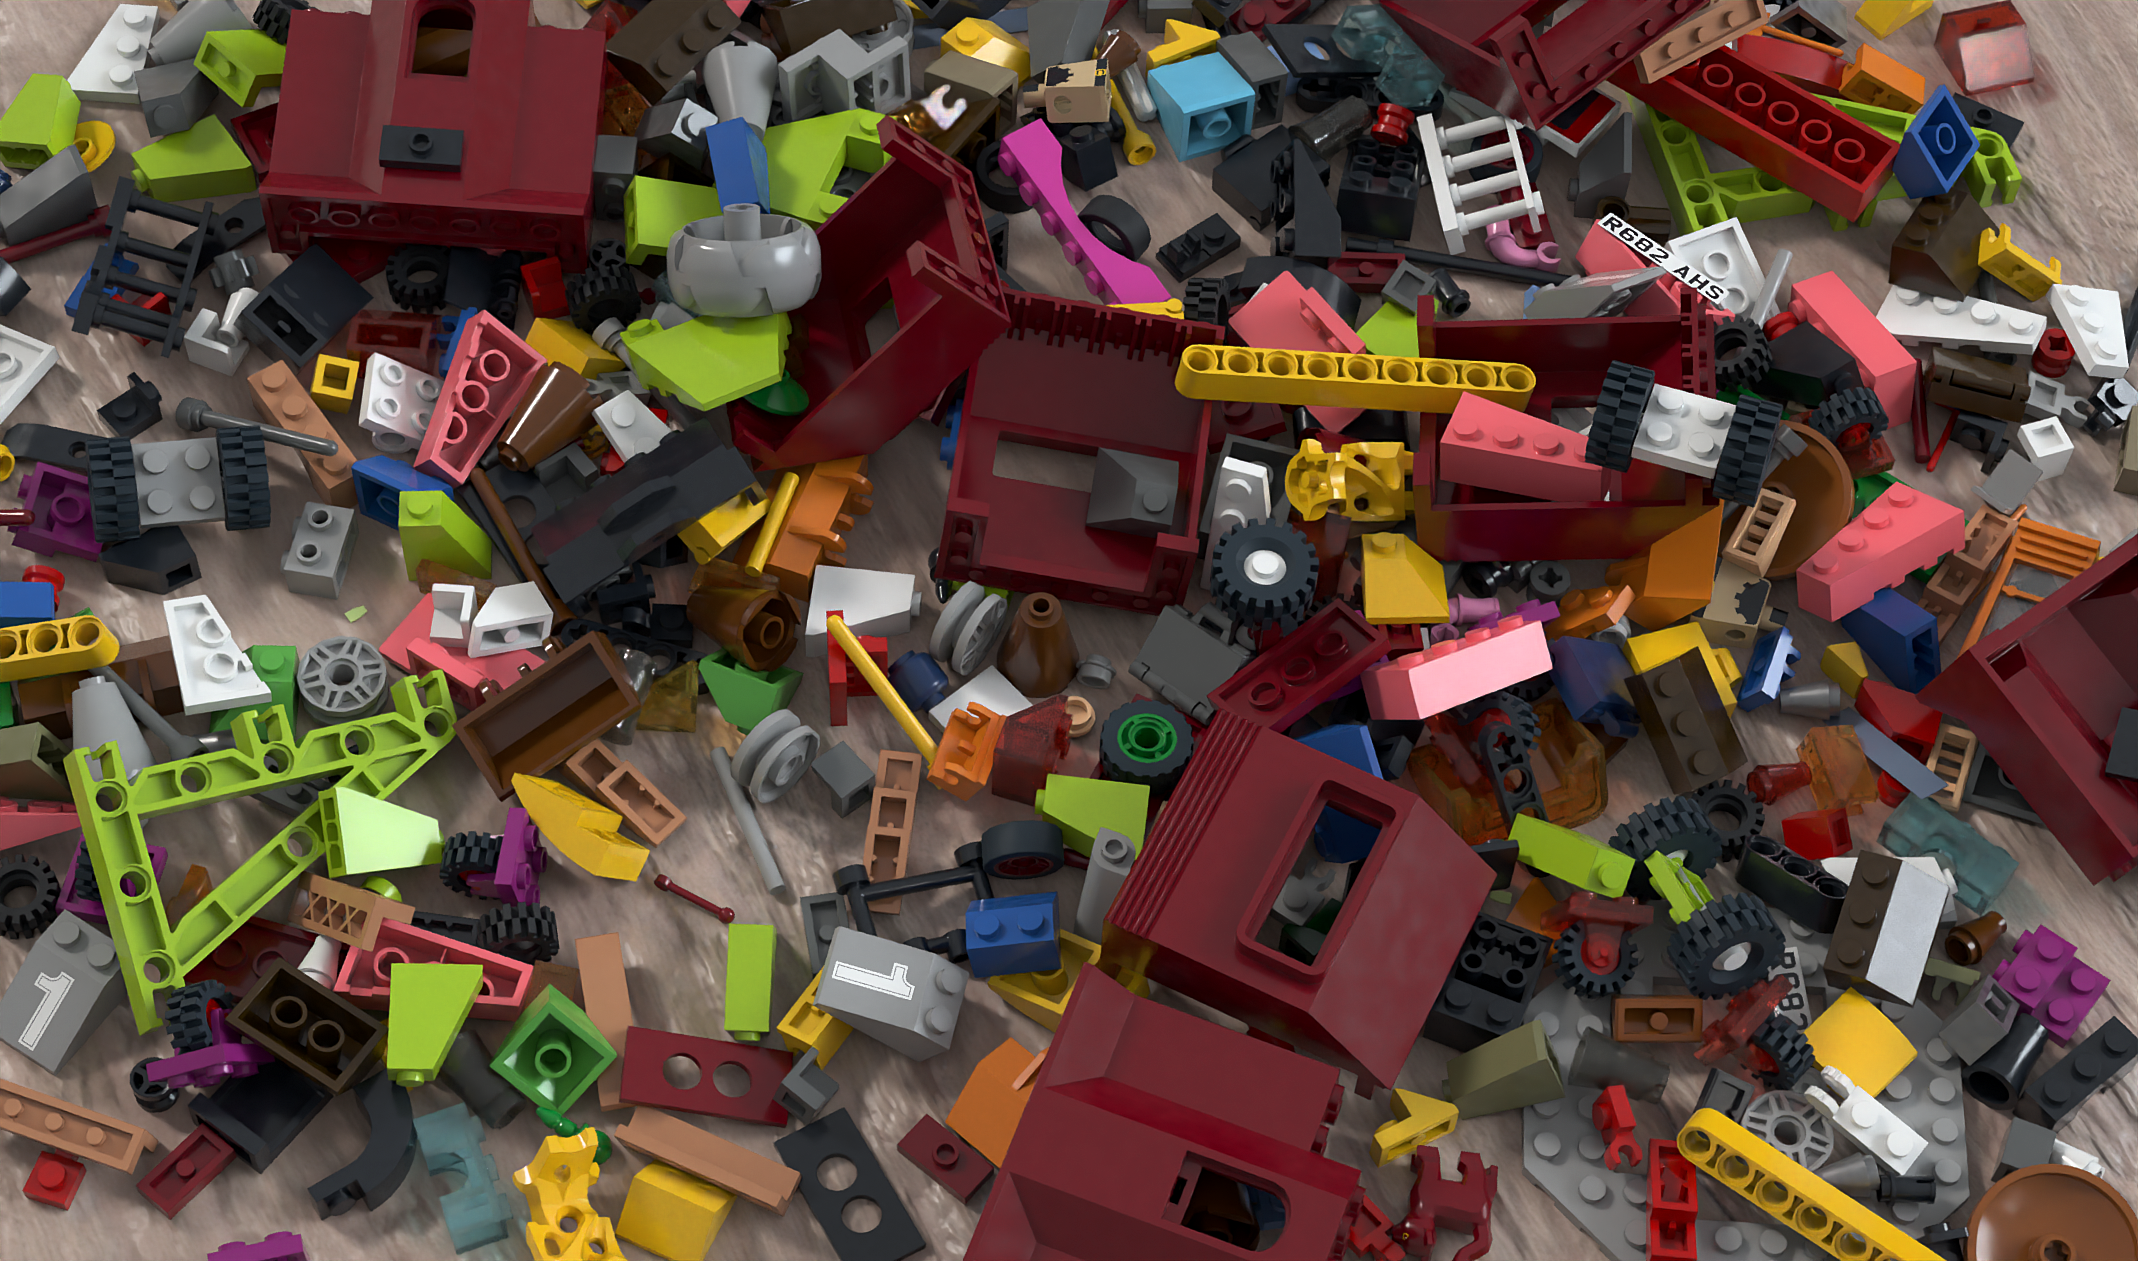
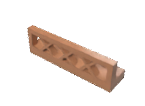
M1711 0L1634 58L1640 82L1650 84L1769 22L1763 0Z
M302 871L287 921L357 948L373 952L383 917L411 924L416 907L336 879H329L325 876ZM327 907L328 913L325 915L324 909ZM346 913L347 920L343 923V916Z
M0 1079L1 1130L132 1175L142 1150L154 1153L159 1142L158 1139L144 1128Z
M638 1105L628 1127L619 1123L614 1137L623 1147L653 1160H659L709 1182L784 1217L803 1177L798 1171L652 1107Z

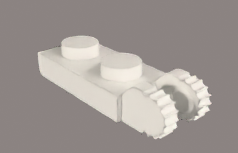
M1829 1065L1826 1066L1820 1074L1821 1078L1845 1100L1838 1106L1832 1097L1820 1088L1812 1085L1804 1093L1807 1102L1828 1118L1827 1122L1867 1155L1871 1154L1875 1162L1886 1171H1893L1895 1175H1904L1927 1146L1928 1142L1858 1085L1855 1087L1852 1080L1845 1074H1842L1837 1068Z

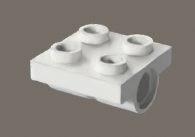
M375 352L367 359L358 426L373 431L372 443L383 452L399 454L407 452L411 448L420 450L444 381Z

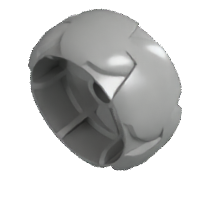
M740 203L723 207L722 216L704 218L686 224L682 229L675 231L670 238L666 255L668 284L675 301L683 308L709 316L756 317L797 309L809 299L814 298L819 290L822 278L821 250L815 231L807 223L795 218L760 214V206L756 204Z

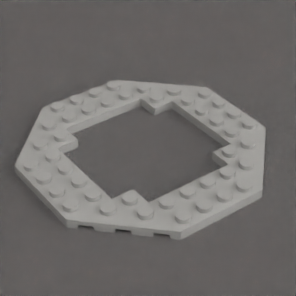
M1650 900L1622 923L1623 925L1619 930L1622 933L1629 930L1633 935L1627 939L1629 945L1637 944L1638 951L1634 952L1632 957L1639 958L1638 966L1631 969V971L1635 972L1632 979L1625 982L1626 985L1611 994H1653V984L1686 986L1668 958L1667 946L1671 945L1669 942L1671 934L1680 933L1677 929V923L1669 913V910L1673 908L1669 901ZM1767 907L1785 936L1786 942L1783 943L1785 947H1797L1806 994L1823 996L1824 1013L1846 992L1845 990L1829 987L1823 971L1833 934L1818 933L1781 910ZM1562 975L1530 1001L1522 1022L1523 1026L1531 1021L1541 1019L1559 1058L1565 1098L1521 1107L1522 1175L1534 1186L1538 1184L1555 1201L1554 1206L1579 1230L1583 1228L1600 1245L1599 1250L1610 1261H1646L1647 1175L1615 1173L1613 1170H1609L1604 1161V1153L1609 1145L1605 1146L1601 1132L1595 1128L1592 1120V1104L1606 1087L1612 1086L1611 994L1604 997L1600 996L1596 999H1588V994L1579 997L1574 994L1575 987L1567 990L1562 985L1567 980ZM1768 975L1764 979L1758 977L1753 980L1756 985L1748 989V991L1771 992ZM1743 986L1739 990H1747V988ZM1862 995L1882 1012L1918 1051L1917 1057L1874 1099L1928 1142L1927 1146L1904 1175H1933L1935 1178L1934 1183H1936V1198L1934 1204L1895 1202L1894 1206L1887 1207L1885 1202H1878L1876 1191H1871L1869 1197H1849L1908 1236L1918 1239L1924 1236L1923 1228L1943 1223L1950 1215L1955 1214L1970 1197L1960 1059L1953 1057L1945 1049L1941 1042L1942 1038L1938 1035L1944 1021L1918 998H1916L1914 1008ZM1876 1162L1879 1175H1885L1886 1170ZM1696 1219L1695 1222L1697 1261H1840L1787 1225ZM1851 1233L1855 1239L1865 1242L1864 1238L1859 1234Z

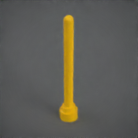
M1096 45L1091 60H1095L1099 53ZM1110 79L1112 92L1110 106L1122 118L1126 129L1122 149L1130 164L1141 165L1147 163L1155 156L1156 147L1149 134L1138 130L1113 79Z
M837 615L830 616L826 621L828 630L929 764L926 767L930 771L938 746L844 621Z

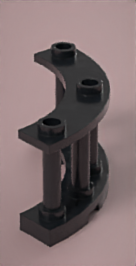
M119 176L105 224V229L112 231L108 246L99 245L90 273L91 278L90 281L87 280L82 291L71 331L88 335L91 328L99 330V327L103 326L163 343L161 356L169 358L172 350L180 352L186 330L179 327L183 311L192 312L198 289L191 288L192 280L205 235H214L220 213L213 212L214 203L208 201L205 202L202 213L141 195V190L134 189L135 180ZM136 210L197 227L198 231L191 254L129 237V232L122 231L127 212L136 213ZM124 252L186 269L181 289L118 271L119 267L112 265L115 254L123 255ZM113 287H118L150 297H154L159 292H162L167 296L168 301L176 304L171 316L109 298L110 294L105 293L104 289L113 290Z

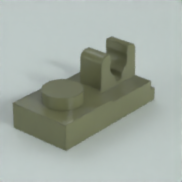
M1929 957L1924 974L1935 977L1930 995L1938 1001L1942 990L1953 982L1954 988L1957 991L1954 1005L1958 1006L1969 994L1974 980L1979 981L1981 972Z

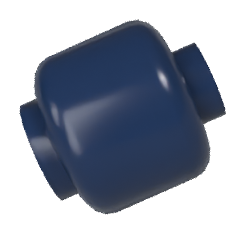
M911 650L902 655L888 668V673L890 674L888 681L911 712L923 709L928 714L932 708L946 699L942 692L947 688L948 676L929 653L921 652L916 654Z

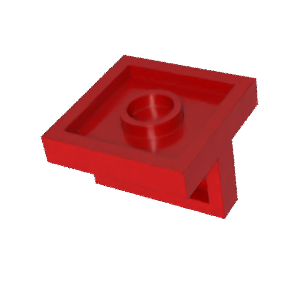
M843 610L826 611L827 619L832 615H837L844 621ZM827 628L831 726H848L847 697L878 695ZM870 635L857 637L856 639L888 680L887 637H874Z

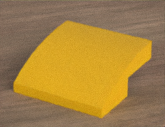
M1852 987L1842 994L1803 1032L1808 1038L1806 1044L1812 1045L1814 1049L1812 1054L1815 1055V1060L1811 1066L1819 1072H1822L1828 1065L1837 1068L1842 1074H1845L1852 1080L1855 1087L1858 1085L1873 1098L1885 1089L1918 1055V1051L1901 1031ZM1829 1085L1826 1086V1087H1828L1831 1091H1833L1835 1094H1837L1839 1097H1841L1843 1100H1845L1841 1095H1839V1094H1838L1835 1090H1833Z

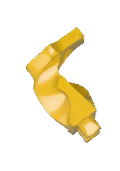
M1314 439L1302 440L1300 451L1290 460L1285 475L1287 497L1290 503L1303 514L1304 521H1315L1323 517L1328 506L1334 503L1340 505L1338 521L1385 523L1405 520V515L1415 513L1413 491H1405L1404 476H1413V452L1405 451L1403 442H1360L1343 444L1340 453H1324L1320 442ZM1363 455L1367 460L1366 467L1355 461L1354 456ZM1363 497L1368 500L1369 505L1367 509L1360 511L1354 507V500Z
M594 1127L585 1128L578 1135L568 1138L558 1137L557 1135L546 1136L534 1160L528 1166L513 1173L514 1185L520 1192L525 1194L531 1213L532 1222H527L526 1242L531 1249L534 1261H628L620 1251L610 1218L598 1217V1213L591 1208L588 1201V1187L596 1184L600 1172L597 1162H593L598 1147L597 1133ZM564 1218H572L577 1223V1229L574 1232H565L560 1228V1221ZM589 1244L598 1245L602 1250V1254L594 1253Z

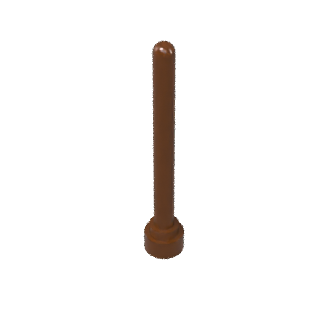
M474 468L469 475L471 482L528 582H535L554 613L550 636L561 635L564 626L570 621L578 619V617L564 604L562 599H557L485 471L481 468Z

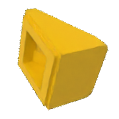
M1848 642L1826 647L1820 662L1821 670L1835 683H1839V687L1853 699L1857 698L1864 678L1867 679L1869 676L1858 644L1856 642Z

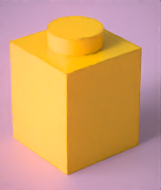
M319 354L309 396L319 409L343 414L348 413L353 399L359 362Z

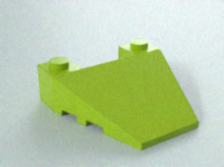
M857 108L766 128L762 143L767 153L770 214L795 218L807 223L816 231L849 199L830 194L842 166L876 173L893 157L882 150L876 126L886 115ZM716 181L712 185L713 188H717Z
M787 312L756 317L702 315L667 330L662 328L657 318L651 321L649 319H642L630 324L627 328L628 330L619 334L635 376L642 388L650 391L657 387L662 396L668 398L673 393L677 395L679 402L702 411H707L782 381L786 362L783 351L789 347L787 335L792 333V326Z

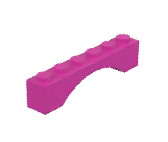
M1041 118L1002 138L998 154V163L1001 170L1006 176H1011L1016 182L1024 202L1028 206H1033L1040 215L1043 228L1050 236L1054 235L1061 244L1066 260L1072 266L1076 265L1082 273L1085 285L1092 295H1097L1105 306L1167 302L1171 299L1170 294L1149 266L1131 261L1112 251L1095 238L1079 220L1069 203L1063 185L1061 171L1062 146Z

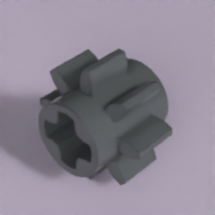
M240 248L213 258L216 268L209 270L208 273L214 289L223 286L226 295H231L234 292H238L241 288L255 286L252 276L259 274L260 271L254 255L245 258Z

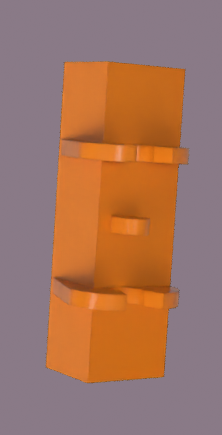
M868 455L777 469L765 493L771 502H773L786 472L798 475L799 482L759 577H753L745 572V567L767 515L746 532L727 571V575L768 590L782 591L793 598L809 603L816 565L844 568L847 563L846 558L832 552L845 553L847 544L840 537L842 530L851 531L855 524L854 519L849 516L850 513L856 515L868 514L874 504V501L859 495H872L874 490L872 483L867 479Z
M1719 499L1720 505L1631 557L1624 559V561L1612 563L1606 568L1604 580L1608 586L1628 585L1636 595V598L1623 614L1624 616L1655 632L1711 603L1725 500Z
M1012 1037L978 1062L945 1120L947 1125L998 1168L1003 1163L1049 1050V1047H1047L1035 1057Z

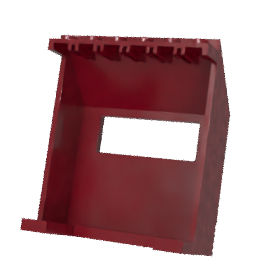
M1569 0L1370 1L1435 77L1537 132L1711 0H1588L1537 39L1531 28L1545 19L1543 15L1547 14L1546 17Z
M886 115L876 126L882 150L893 157L815 231L821 250L822 278L819 290L814 298L809 299L801 307L787 311L789 319L801 313L809 324V348L800 354L805 367V374L795 379L808 394L809 405L806 411L795 416L778 415L753 405L743 397L726 403L732 442L741 453L745 455L750 454L753 473L874 454L882 445L895 438L925 411L951 382L983 354V349H988V344H994V339H998L1000 334L1006 333V328H1011V320L972 172L889 115ZM893 297L900 330L871 356L865 325Z
M1002 286L1011 320V328H1006V333H1002L1000 338L994 339V344H988V349H983V354L969 366L934 578L962 583L973 581L981 586L1026 594L1044 592L1061 600L1160 616L1165 605L1175 606L1180 604L1183 606L1199 549L1200 539H1196L1213 400L1185 397L1176 389L1175 378L1184 350L1191 345L1198 344L1222 346L1225 327L1204 321L1184 320L1164 314H1150L1133 311L1124 307H1110L1093 304L1084 300H1070L1053 297L1044 293L1036 294L1013 290ZM998 440L1097 457L1098 449L1101 447L1179 462L1178 488L1169 533L1158 532L1155 539L1085 526L1091 492L993 475Z
M1680 288V315L1436 322L1434 295H1417L1419 358L1517 363L1524 365L1535 374L1536 385L1523 413L1552 423V408L1597 407L1603 382L1613 360L1653 370L1655 372L1654 384L1716 400L1713 314H1706V304H1697V288ZM1420 412L1419 452L1413 453V496L1417 543L1420 548L1439 562L1442 560L1447 562L1454 560L1457 562L1460 559L1464 562L1627 559L1720 505L1719 498L1712 497L1717 471L1714 479L1637 458H1633L1627 473L1612 469L1609 501L1552 502V500L1440 480V441L1453 414Z
M1219 708L1103 919L1099 969L1116 980L1122 967H1125L1358 1075L1354 1093L1371 1100L1377 1086L1391 1091L1498 874L1419 795L1267 727L1258 726L1255 722L1251 723L1248 719H1242L1239 715L1226 712L1224 708ZM1325 806L1379 829L1381 832L1313 964L1308 966L1256 942L1255 939Z

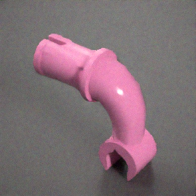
M1492 205L1487 207L1486 209L1497 207L1500 205ZM1509 220L1486 225L1488 237L1485 240V247L1501 263L1553 273L1558 270L1561 258H1555L1559 245L1553 242H1543L1538 246L1537 250L1523 249L1516 245L1515 236L1510 232Z
M1459 593L1455 597L1447 598L1450 622L1430 623V648L1439 642L1458 640L1459 631L1452 626L1453 623L1455 626H1461L1462 623L1468 622L1478 623L1480 618L1500 612L1498 598L1463 597Z

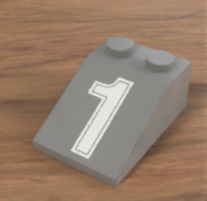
M1663 266L1599 272L1584 278L1576 274L1563 281L1558 287L1550 283L1537 290L1533 294L1535 300L1523 312L1527 319L1616 317L1667 272Z
M64 909L35 942L0 1001V1041L56 1076L128 994L113 940Z
M839 926L834 930L813 1006L911 1059L922 1062L949 1050L970 973L935 953Z

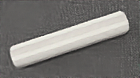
M1119 30L1105 31L1102 34V44H1105L1110 34L1115 35ZM1135 62L1117 76L1137 119L1145 122L1156 117L1157 107Z

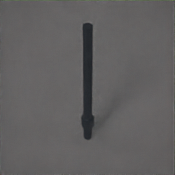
M1348 237L1345 252L1405 254V261L1410 264L1445 268L1446 270L1543 287L1550 283L1558 287L1563 281L1571 277V275L1394 245L1392 240L1380 238L1378 242Z

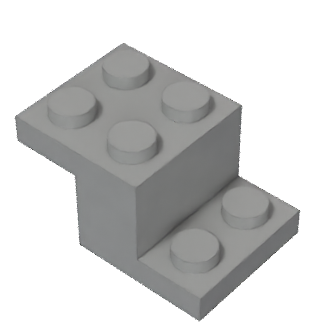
M839 28L778 64L783 120L787 123L808 119L822 110L828 115L857 108L887 114L911 100L908 43L899 35L867 53Z

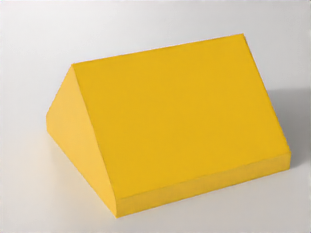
M536 317L525 340L528 345L547 359L548 366L554 361L561 362L574 369L585 379L596 380L598 373L619 372L626 367L620 357L610 353L607 349H601L590 334L582 328H576L572 321Z
M654 1159L633 1176L615 1231V1237L669 1261H703L737 1196Z

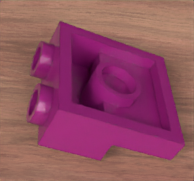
M37 462L32 476L23 475L17 493V498L24 500L22 509L33 511L35 521L29 526H8L7 531L14 533L11 545L48 557H52L55 550L96 562L103 543H96L88 478Z
M2040 924L2034 934L2027 929L2023 932L2012 949L2013 952L2018 954L2011 964L2004 959L1992 977L2020 1004L2016 1015L2026 1013L2037 1018L2041 1025L2048 1030V1039L2064 1048L2106 990L2111 980L2074 957L2078 949L2077 947Z

